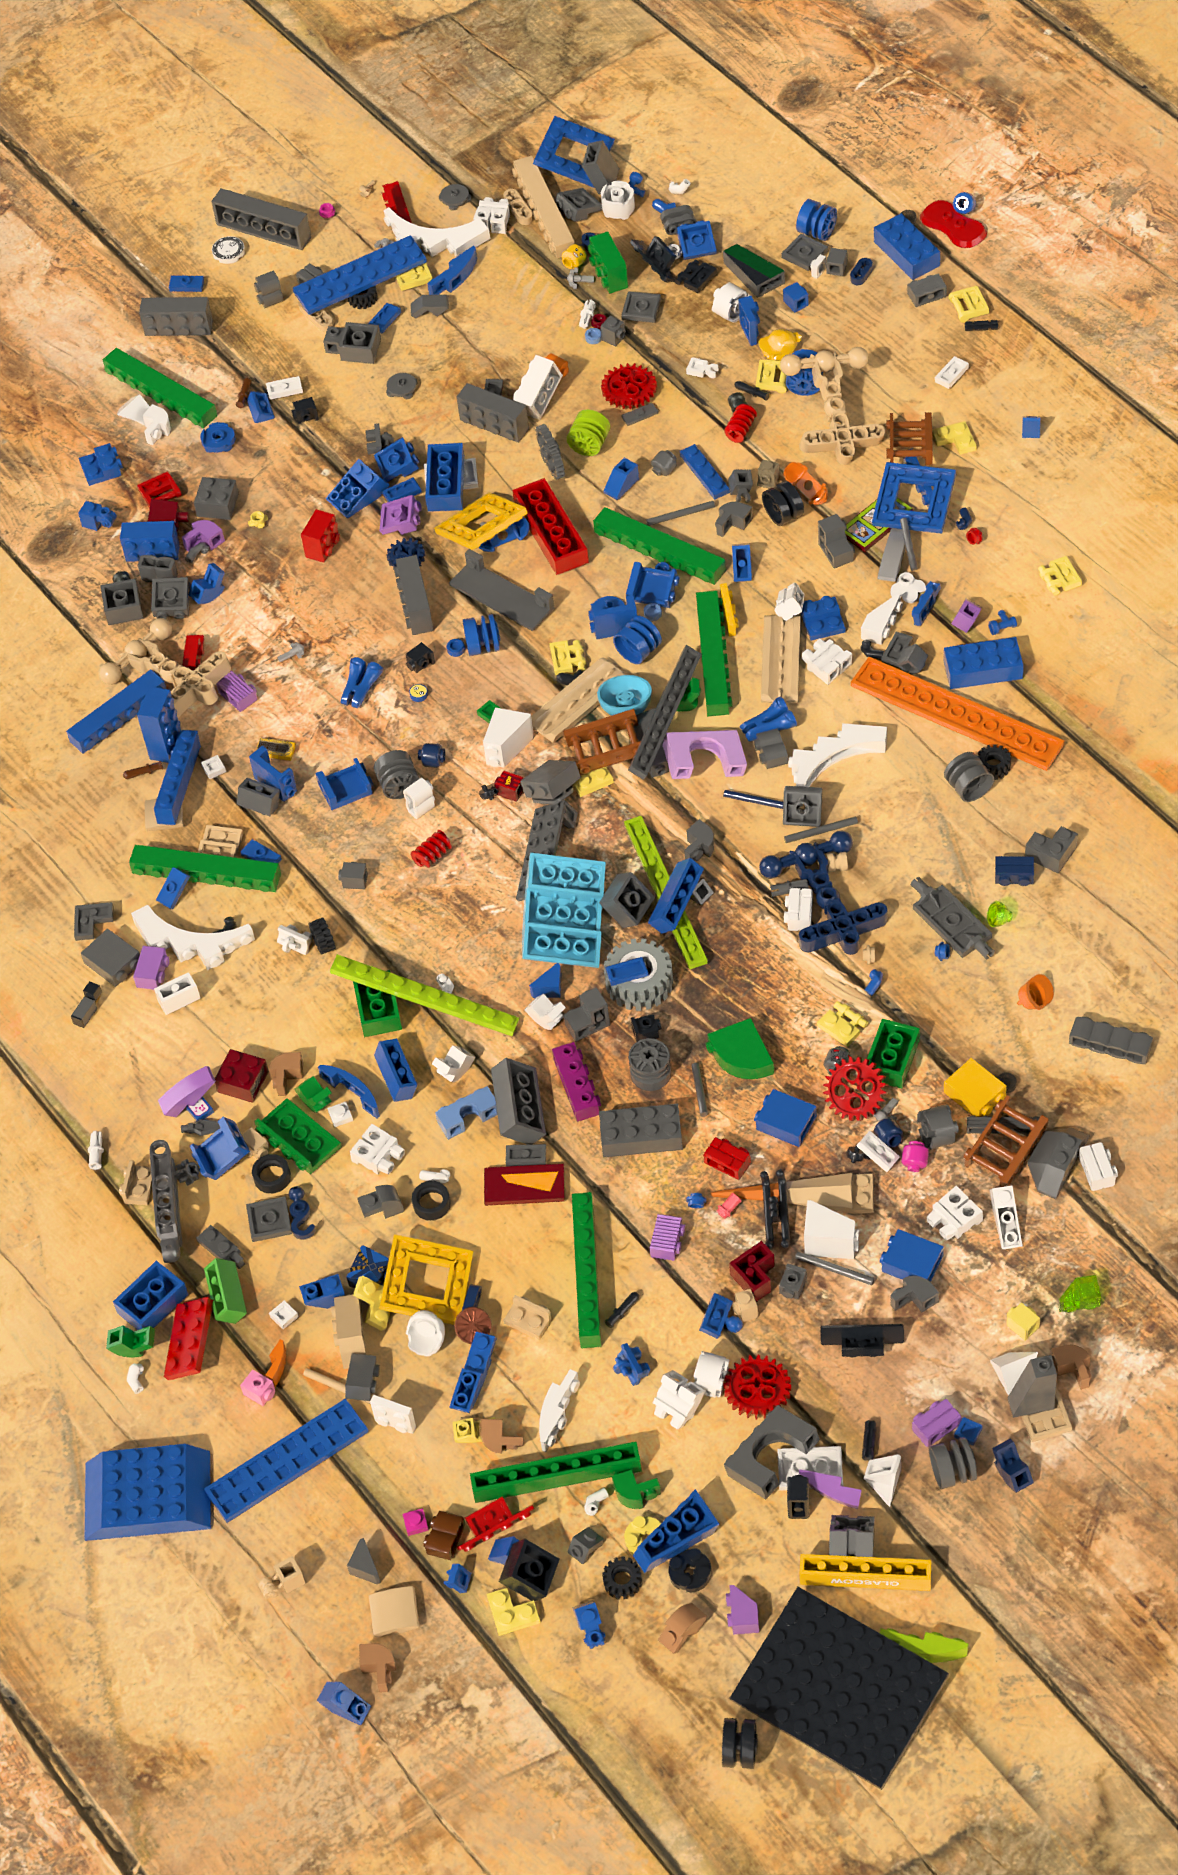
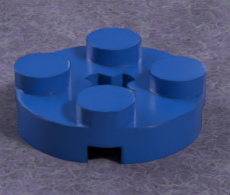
M216 422L210 424L206 430H202L200 439L202 446L208 453L228 452L232 449V445L235 442V433L232 427H228V424Z

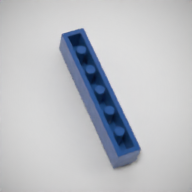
M150 669L69 728L66 732L70 743L82 754L92 749L97 743L107 738L108 735L137 715L149 686L166 689L164 680Z
M179 731L154 806L157 824H176L201 747L198 731Z

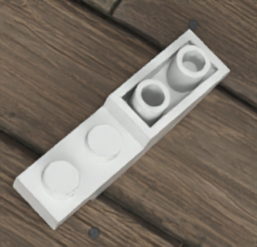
M571 1369L561 1385L551 1384L543 1402L539 1422L540 1442L543 1452H547L548 1448L555 1444L558 1431L565 1427L567 1422L565 1409L569 1404V1397L579 1387L578 1374Z

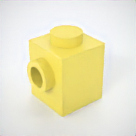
M1021 1302L1017 1307L1014 1306L1008 1311L1007 1326L1026 1341L1039 1329L1040 1317L1036 1315V1312L1031 1307H1026Z

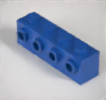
M691 858L677 862L648 921L661 934L673 931L676 928L704 870L703 867Z

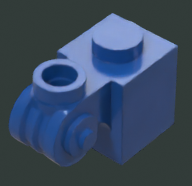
M85 501L78 512L82 527L98 531L101 525L110 528L117 518V515L108 507H102L100 504Z
M590 1601L572 1607L579 1629L584 1630L586 1633L583 1640L587 1647L589 1646L590 1649H593L599 1645H605L604 1637L606 1636L598 1625L602 1622L596 1603Z

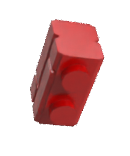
M715 1137L703 1155L705 1164L737 1180L741 1179L751 1163L750 1154L745 1148H737L724 1138L719 1139Z

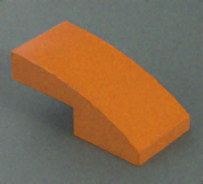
M281 1339L269 1355L272 1366L265 1375L266 1378L273 1381L274 1388H276L280 1381L286 1363V1347Z

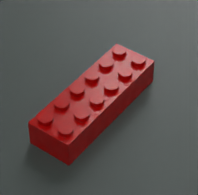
M545 478L512 490L514 503L526 508L528 514L523 517L529 522L530 532L556 575L589 563L585 544Z

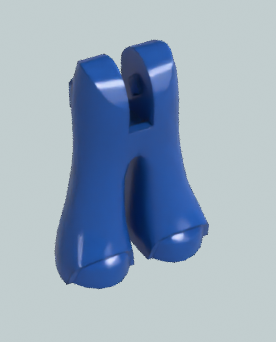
M359 657L351 658L349 677L341 696V704L348 706L353 697L352 707L358 709L362 705L371 686L382 674L383 667L376 662H368V665H366V662Z
M778 697L765 711L742 723L740 729L750 742L756 740L757 733L776 728L779 731L797 726V721L792 711L788 710L784 699Z

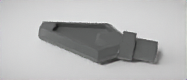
M199 1119L195 1123L181 1125V1133H196L199 1136L215 1133L221 1127L217 1120Z

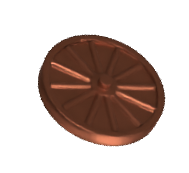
M465 1308L456 1317L455 1332L465 1343L472 1344L476 1331L488 1335L491 1332V1319L481 1308Z

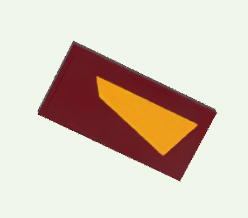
M564 1164L484 1168L485 1206L565 1202Z

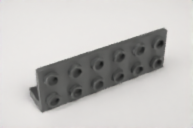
M471 549L465 552L466 566L449 582L450 586L531 631H534L555 609L551 593L540 587L534 591L535 595L486 569L483 556Z
M565 800L535 809L516 895L517 901L525 899L530 853L556 856L562 823L568 829L575 827L578 812Z

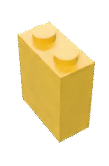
M970 1058L944 1081V1093L972 1116L983 1117L991 1113L993 1107L997 1105L1000 1099L1004 1100L1006 1097V1085Z

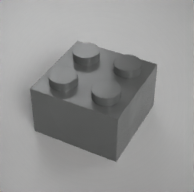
M346 322L338 346L341 361L374 364L381 342L379 325Z
M202 477L194 500L197 517L231 520L239 495L236 480Z
M136 579L100 585L108 626L143 619Z
M632 872L616 875L599 903L622 928L639 924L655 897Z

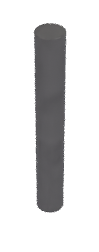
M901 518L900 523L910 569L915 571L918 567L907 518Z
M693 1063L691 1067L700 1116L705 1117L708 1115L700 1067L698 1063Z

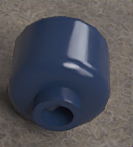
M425 743L422 749L418 750V760H421L424 767H440L442 763H445V748H442L440 744Z
M886 1118L876 1124L874 1135L889 1148H893L900 1144L903 1138V1131L895 1120Z

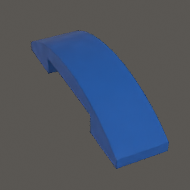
M329 1065L318 1066L320 1078L334 1088L341 1083L360 1097L362 1108L376 1119L380 1117L374 1096L361 1080L337 1067Z

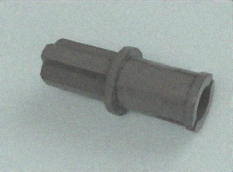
M804 879L793 882L787 880V883L770 885L771 890L779 889V891L771 892L772 897L789 894L791 888H800L802 890L809 889L808 881Z

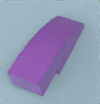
M205 1066L188 1075L171 1087L158 1100L165 1116L177 1117L187 1105L194 1106L216 1082L209 1066Z
M799 1469V1475L807 1477L809 1479V1486L819 1494L844 1506L858 1509L861 1496L860 1489L841 1486L842 1477Z

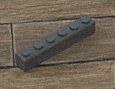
M1011 1116L1001 1117L998 1121L1018 1134H1030L1031 1132L1030 1127ZM1034 1116L1029 1118L1039 1120L1040 1117ZM967 1117V1134H982L992 1117ZM993 1129L990 1134H1002V1133H1000L999 1131Z

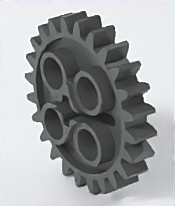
M545 424L537 426L535 429L544 463L548 466L554 479L558 480L565 477L564 464L560 456L561 452L558 443L554 440L549 428Z

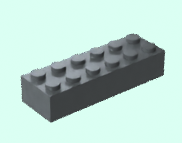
M220 188L211 201L216 225L298 250H303L311 239L307 213Z

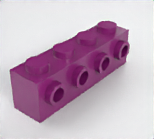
M574 1042L553 1048V1060L576 1121L579 1122L598 1116L599 1107H601L600 1098L598 1095H594L595 1086L593 1080H589L587 1077L589 1070L586 1064H582L583 1055L581 1049H577Z

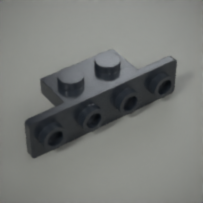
M654 236L649 247L643 241L631 239L630 243L633 245L634 250L641 254L642 259L650 264L651 269L659 274L662 281L666 283L675 282L676 277L669 269L677 256L660 237Z
M904 1325L820 1326L821 1345H842V1357L884 1356L883 1344L904 1343Z

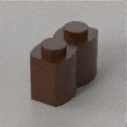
M440 1510L437 1516H433L431 1521L432 1530L429 1535L425 1536L423 1542L427 1555L452 1560L464 1530L465 1521L463 1516Z

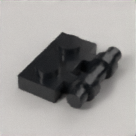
M695 259L686 266L684 271L677 275L675 283L680 285L684 282L685 288L699 293L717 274V268L705 262L699 266V261Z

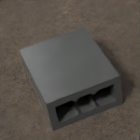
M603 140L588 143L582 167L600 195L602 188L606 184L609 186L613 181L617 180L619 167Z
M107 928L81 952V956L85 965L116 987L125 981L127 976L136 969L140 953Z

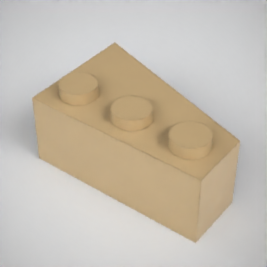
M353 1295L334 1297L335 1306H331L333 1319L336 1318V1320H332L333 1331L337 1332V1334H333L335 1347L339 1346L344 1369L349 1368L352 1353L366 1355L360 1300Z

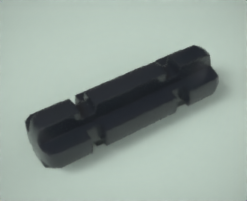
M988 320L974 321L973 323L972 321L965 322V331L998 329L997 320H991L990 322Z
M870 1420L865 1422L862 1459L865 1461L873 1460L876 1422Z

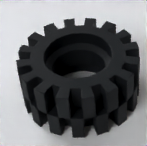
M376 285L359 292L366 293L364 295L355 294L348 297L349 305H352L353 308L361 309L363 307V309H366V306L370 308L372 307L371 304L374 305L375 301H377Z
M993 744V747L987 745V749L985 747L981 748L977 755L983 765L994 776V780H998V776L1001 779L1004 778V775H1007L1008 771H1010L1011 766L1010 752L1006 748L1003 749L1001 745L997 748V744ZM991 759L999 760L1001 763L998 765L988 764L987 761Z
M323 917L308 923L313 940L321 955L336 949L331 931Z
M616 1557L613 1563L610 1560L608 1566L605 1565L604 1572L602 1573L603 1583L606 1592L609 1591L610 1596L613 1597L615 1595L616 1599H620V1596H623L624 1600L627 1599V1595L633 1597L634 1592H639V1587L642 1586L641 1570L636 1562H632L631 1558L625 1560V1557H621V1560L618 1561V1557ZM619 1572H627L631 1576L630 1581L626 1584H617L614 1581V1577Z

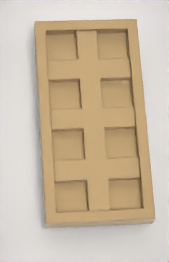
M1057 1387L1054 1410L1022 1416L1031 1443L1072 1431L1070 1420Z

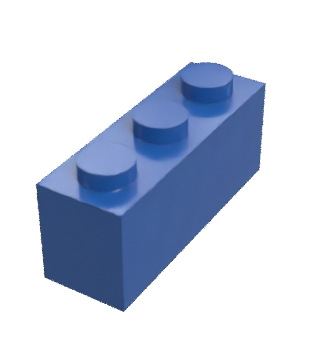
M398 1039L379 1041L374 1057L393 1101L412 1099L417 1083Z

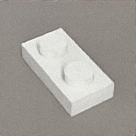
M954 356L936 375L935 382L950 389L969 368V363Z
M299 376L266 383L270 400L303 393Z
M871 1131L856 1145L886 1172L900 1158L899 1155Z

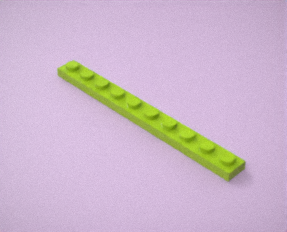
M638 816L624 821V826L659 901L669 880V875L642 816ZM684 910L676 928L672 932L690 970L708 963Z
M338 954L330 968L331 974L512 1037L519 1022V1017Z

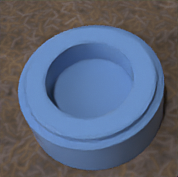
M598 328L588 329L585 332L586 342L589 344L601 342V330Z
M650 603L644 607V617L649 621H656L662 616L660 605Z

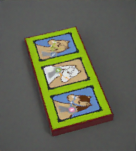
M897 497L894 509L914 511V508ZM877 499L846 524L845 534L847 540L864 552L891 531V528L872 526Z

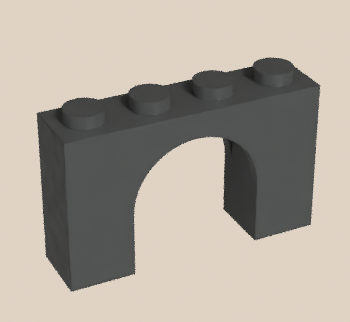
M777 1405L773 1411L767 1414L763 1422L754 1428L753 1433L740 1444L739 1448L727 1458L724 1463L727 1475L766 1500L779 1486V1482L775 1472L757 1462V1456L760 1451L769 1444L784 1442L807 1455L820 1440L817 1430L814 1426Z

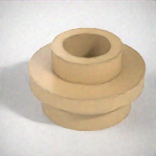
M867 945V949H863V961H867V965L875 963V947H870V945Z

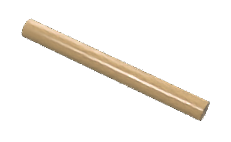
M306 1368L304 1370V1376L345 1393V1384Z

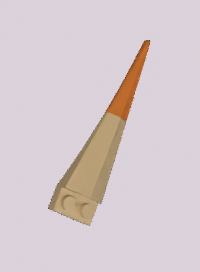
M852 1173L786 1182L788 1204L807 1206V1200H812L835 1211L851 1214L874 1213L873 1174L853 1175ZM778 1183L770 1184L771 1197H777L779 1200ZM762 1185L711 1192L712 1197L728 1198L731 1193H734L740 1199L763 1201Z

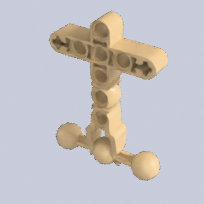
M862 347L852 348L848 354L837 355L836 352L832 354L829 351L823 350L815 356L811 354L810 358L800 359L795 354H788L781 359L780 369L787 376L797 375L801 369L812 368L814 385L820 388L824 400V411L829 416V429L807 431L803 434L799 444L802 452L835 451L838 463L848 465L854 456L855 448L877 446L881 443L885 434L884 427L880 424L850 427L846 415V404L841 399L840 381L843 376L841 365L849 364L854 369H861L867 365L869 355ZM833 369L834 379L822 376L821 372L826 373Z
M157 618L151 623L149 634L143 639L138 638V640H132L127 643L125 651L120 654L121 658L115 663L107 662L101 666L99 677L103 683L113 685L120 680L121 670L129 663L142 674L151 669L165 682L173 683L175 686L171 691V695L174 698L177 717H179L197 700L206 705L214 704L218 700L214 685L230 672L231 666L226 653L223 651L212 654L194 671L183 667L168 657L165 658L159 651L158 646L153 642L156 639L165 640L169 638L172 633V625L167 619ZM147 652H148L149 654H151L152 656H150V657L147 658V657H146Z

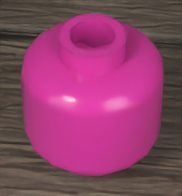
M910 1141L908 1145L903 1147L901 1163L907 1167L908 1171L919 1172L920 1169L925 1168L928 1164V1148L922 1142Z

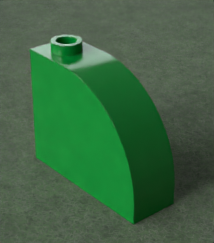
M751 1018L707 1034L708 1042L705 1044L709 1054L712 1053L719 1066L730 1075L752 1080L774 1074V1063Z

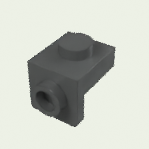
M587 1527L573 1536L568 1554L581 1564H584L589 1554L602 1546L604 1538Z

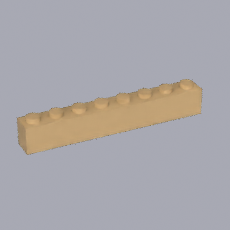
M528 156L513 161L514 168H512L513 176L517 178L519 188L523 189V196L525 199H528L530 210L533 209L534 219L538 220L539 229L543 231L545 241L549 242L551 253L554 252L556 258H560L570 245L575 244L574 239L538 167L533 164V157Z

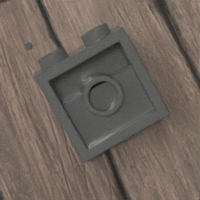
M584 188L557 193L555 203L558 209L574 222L585 220L588 217V213L601 211L602 204Z
M188 577L152 579L151 611L154 617L167 619V616H174L176 619H183L189 615Z

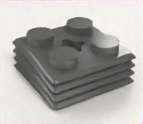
M785 786L783 825L820 827L822 788ZM801 803L805 805V809H801Z

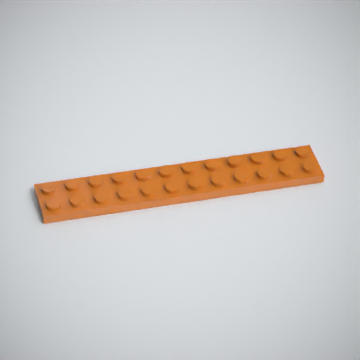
M871 657L867 658L851 681V687L985 745L993 747V744H997V748L1001 745L1003 749L1006 748L1010 752L1011 756L1045 771L1049 769L1065 743L1060 738Z

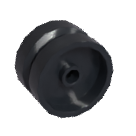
M787 480L780 482L775 488H769L762 493L764 508L776 525L783 526L789 523L791 519H796L803 515L804 505L796 488Z
M724 1718L722 1767L734 1768L737 1764L738 1754H740L741 1767L754 1769L758 1749L756 1719H744L741 1733H739L738 1720L736 1718Z

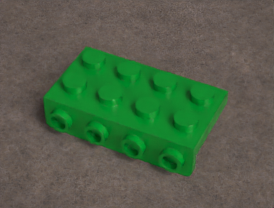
M288 1098L264 1119L260 1120L257 1118L254 1121L255 1130L262 1137L265 1136L274 1148L278 1147L287 1159L295 1161L300 1170H305L310 1175L342 1147L340 1141Z

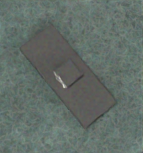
M649 403L621 416L626 425L630 426L659 413L654 404Z

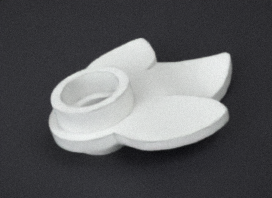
M904 572L898 577L897 583L892 585L891 597L900 593L905 602L914 603L918 598V592L926 591V585L923 581L915 579L911 573Z

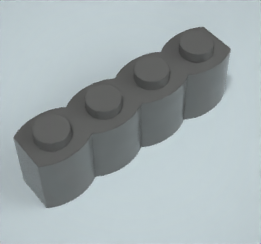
M1076 1017L1069 1035V1044L1075 1047L1089 1049L1096 1053L1108 1054L1118 1059H1127L1137 1064H1146L1153 1042V1037L1147 1033L1132 1032L1126 1027H1113L1107 1022H1094L1088 1017Z

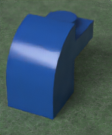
M209 563L204 579L193 580L188 595L198 604L212 602L220 596L225 588L221 584L225 572L215 563Z

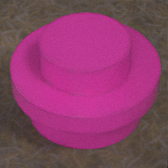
M324 203L320 206L319 215L321 217L330 218L334 216L335 208L332 204Z

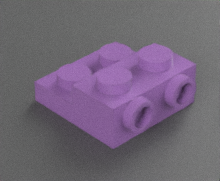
M411 495L382 504L379 531L382 535L394 531H399L402 535L417 530V525L421 523L418 512L422 510L421 503Z

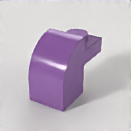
M208 520L192 523L193 530L182 536L184 548L188 552L200 542H205L210 550L225 542L222 529L214 522Z

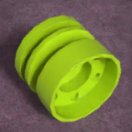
M586 409L580 411L566 437L570 448L585 456L598 454L611 429L608 419L594 410Z

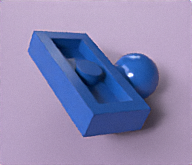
M714 1293L699 1331L718 1339L725 1324L730 1332H739L743 1326L742 1320L737 1316L727 1317L733 1301Z

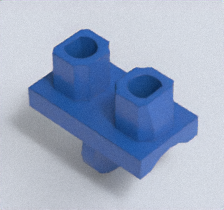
M628 1343L622 1344V1350L615 1358L616 1364L613 1366V1370L616 1374L622 1373L624 1377L628 1376L633 1386L638 1385L641 1378L649 1375L650 1367L646 1362L641 1364L637 1362L642 1356L639 1347L630 1348Z

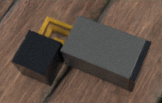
M91 981L83 989L85 997H83L71 1015L73 1024L82 1028L86 1026L97 1010L96 1003L102 993L100 985Z

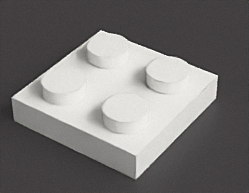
M373 1395L370 1403L375 1421L378 1424L394 1427L401 1433H414L416 1424L412 1408Z

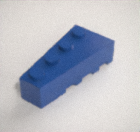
M695 1489L637 1547L633 1557L643 1572L646 1573L714 1534L719 1526V1522Z

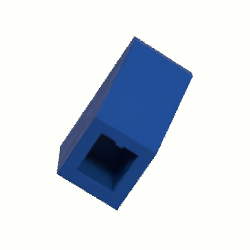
M624 457L613 468L604 488V493L616 500L621 498L639 480L638 465Z
M338 1274L299 1286L304 1303L307 1306L328 1309L331 1306H335L334 1297L345 1296Z
M326 1682L316 1700L330 1712L358 1725H362L371 1708L370 1704L342 1682Z

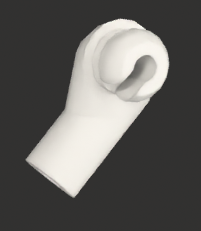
M684 179L680 185L671 182L669 184V191L672 194H683L690 186V181Z
M439 974L436 981L442 991L451 994L454 984L448 976Z
M442 1169L440 1173L421 1170L419 1174L421 1180L437 1181L443 1184L448 1182L450 1172L446 1169Z
M140 1363L132 1364L127 1375V1382L135 1394L141 1393L144 1389L138 1380V1376L144 1371V1367Z
M605 1488L596 1491L586 1498L584 1509L588 1515H595L598 1511L599 1502L609 1497Z

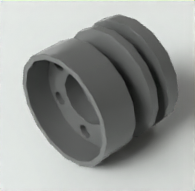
M393 750L380 756L374 764V772L387 798H405L403 791L419 780L411 757L406 751Z
M965 752L958 755L947 765L944 771V778L955 788L956 793L964 802H972L981 798L990 790L994 783V776L974 752Z
M651 1038L640 1040L631 1047L628 1060L630 1076L636 1087L646 1091L659 1090L664 1087L671 1078L668 1047L663 1042Z
M965 1437L958 1439V1445L955 1440H951L950 1451L947 1450L944 1443L929 1446L931 1466L936 1482L941 1490L955 1486L956 1475L962 1484L967 1482V1477L970 1482L977 1480L975 1457Z

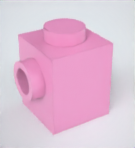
M254 1370L249 1373L240 1385L244 1396L262 1406L267 1401H270L275 1394L273 1381Z

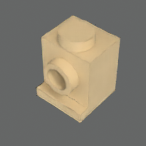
M252 1127L242 1135L250 1150L247 1154L249 1157L253 1156L258 1160L270 1151L267 1140Z
M751 1289L735 1293V1302L732 1305L735 1316L739 1317L742 1323L758 1318L757 1304Z

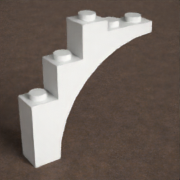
M389 207L383 210L385 215L384 222L388 227H392L397 241L411 235L419 248L422 247L425 253L428 252L431 257L445 249H448L450 254H454L457 257L473 245L477 247L490 239L489 229L480 218L458 227L433 229L409 223L396 215Z
M843 723L842 731H838L837 738L818 736L817 744L814 743L813 751L794 749L793 757H789L788 767L792 768L794 783H796V786L810 787L824 770L843 759L866 753H885L887 727Z
M149 905L131 913L135 926L148 946L165 948V950L171 947L180 963L198 954L207 970L223 963V955L229 954L235 949L255 940L253 930L249 924L220 933H196L182 930L166 923L153 912Z

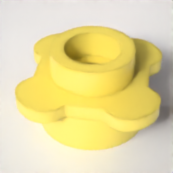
M260 511L253 512L248 525L263 528L265 521L268 520V516Z

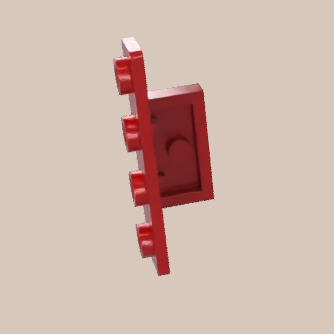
M396 181L382 185L384 192H382L384 202L388 201L385 204L386 209L389 207L396 215L412 223L399 182Z
M204 635L186 636L182 666L194 671L202 664Z
M500 1497L465 1517L474 1537L457 1546V1550L464 1549L467 1552L476 1547V1541L482 1539L485 1542L494 1537L493 1532L499 1528L502 1531L513 1526L512 1521L519 1518L522 1521L531 1516L530 1511L535 1509L534 1506L530 1505L512 1515L503 1497Z

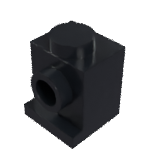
M312 397L292 402L294 409L291 410L293 419H297L298 423L315 419V421L319 420Z
M422 642L405 654L407 667L416 673L425 669L430 663L432 665L435 664L434 652Z
M654 1014L636 1019L631 1017V1026L636 1042L647 1038H659V1030H662L659 1018L655 1019Z

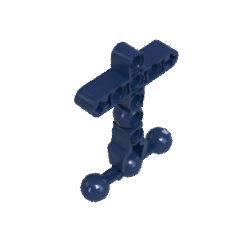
M836 831L832 834L830 841L821 844L816 842L814 844L802 843L797 846L795 851L790 850L789 855L781 858L774 855L765 856L759 864L760 873L768 879L780 876L783 868L795 865L800 879L808 881V885L816 894L818 905L824 909V913L827 915L826 921L806 927L799 932V947L803 952H813L839 942L844 953L848 955L856 954L860 948L859 935L883 927L887 923L888 909L885 904L880 902L847 912L844 904L841 902L838 890L829 881L828 860L824 854L832 851L838 854L840 852L847 853L851 850L853 838L846 831ZM818 860L819 870L805 869L806 866H811Z

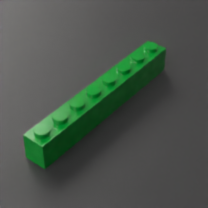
M117 347L102 359L104 370L107 374L115 376L119 381L125 382L131 388L137 389L145 396L151 397L157 403L166 406L170 411H174L182 418L190 420L194 425L204 429L217 417L215 404Z
M606 507L593 520L594 533H597L599 536H604L615 543H620L659 562H665L675 569L702 579L704 582L715 585L726 571L724 558Z
M717 591L696 592L707 717L729 715V707H732V698L727 694L731 693L730 682H726V679H729V668H725V664H728L727 653H723V650H727L726 639L722 640V636H725L724 625L721 626V622H724L723 611L719 612V609L722 608V598H718Z
M136 844L129 860L131 871L136 875L167 878L172 868L175 867L189 875L188 881L193 883L201 882L209 885H224L226 887H239L246 890L254 889L263 892H276L281 876L279 863Z
M592 1192L572 1194L579 1340L581 1349L601 1347L593 1198Z
M636 1441L470 1473L475 1503L496 1500L500 1497L506 1498L611 1478L613 1475L632 1470L633 1473L642 1472Z

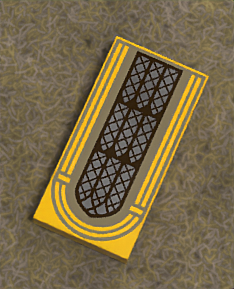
M260 738L256 750L263 745L268 750L269 758L291 761L296 744L294 742Z

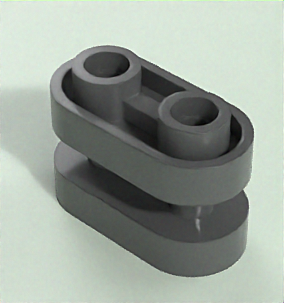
M689 205L667 209L660 215L668 235L677 234V227L682 224L690 225L697 222Z

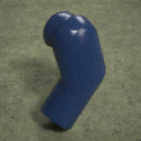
M966 507L961 508L959 511L962 517L959 522L956 521V526L959 530L967 529L972 522L971 515Z

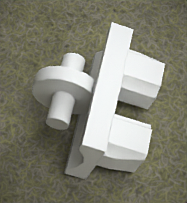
M291 924L287 927L283 925L278 927L277 943L283 945L282 950L288 953L292 949L304 955L309 953V945L312 942L311 933L304 932L300 934L297 932L298 929Z

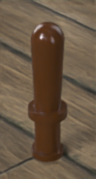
M250 378L243 380L241 392L238 393V401L236 402L238 408H243L244 402L248 398L247 393L252 383Z
M159 761L150 765L147 763L146 766L126 770L123 773V777L131 779L146 773L151 774V772L156 770H163L162 762Z

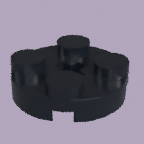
M693 1548L672 1557L669 1561L668 1572L670 1581L675 1588L693 1593L707 1586L712 1569L707 1556L701 1553L699 1549ZM687 1567L695 1568L693 1575L684 1572Z

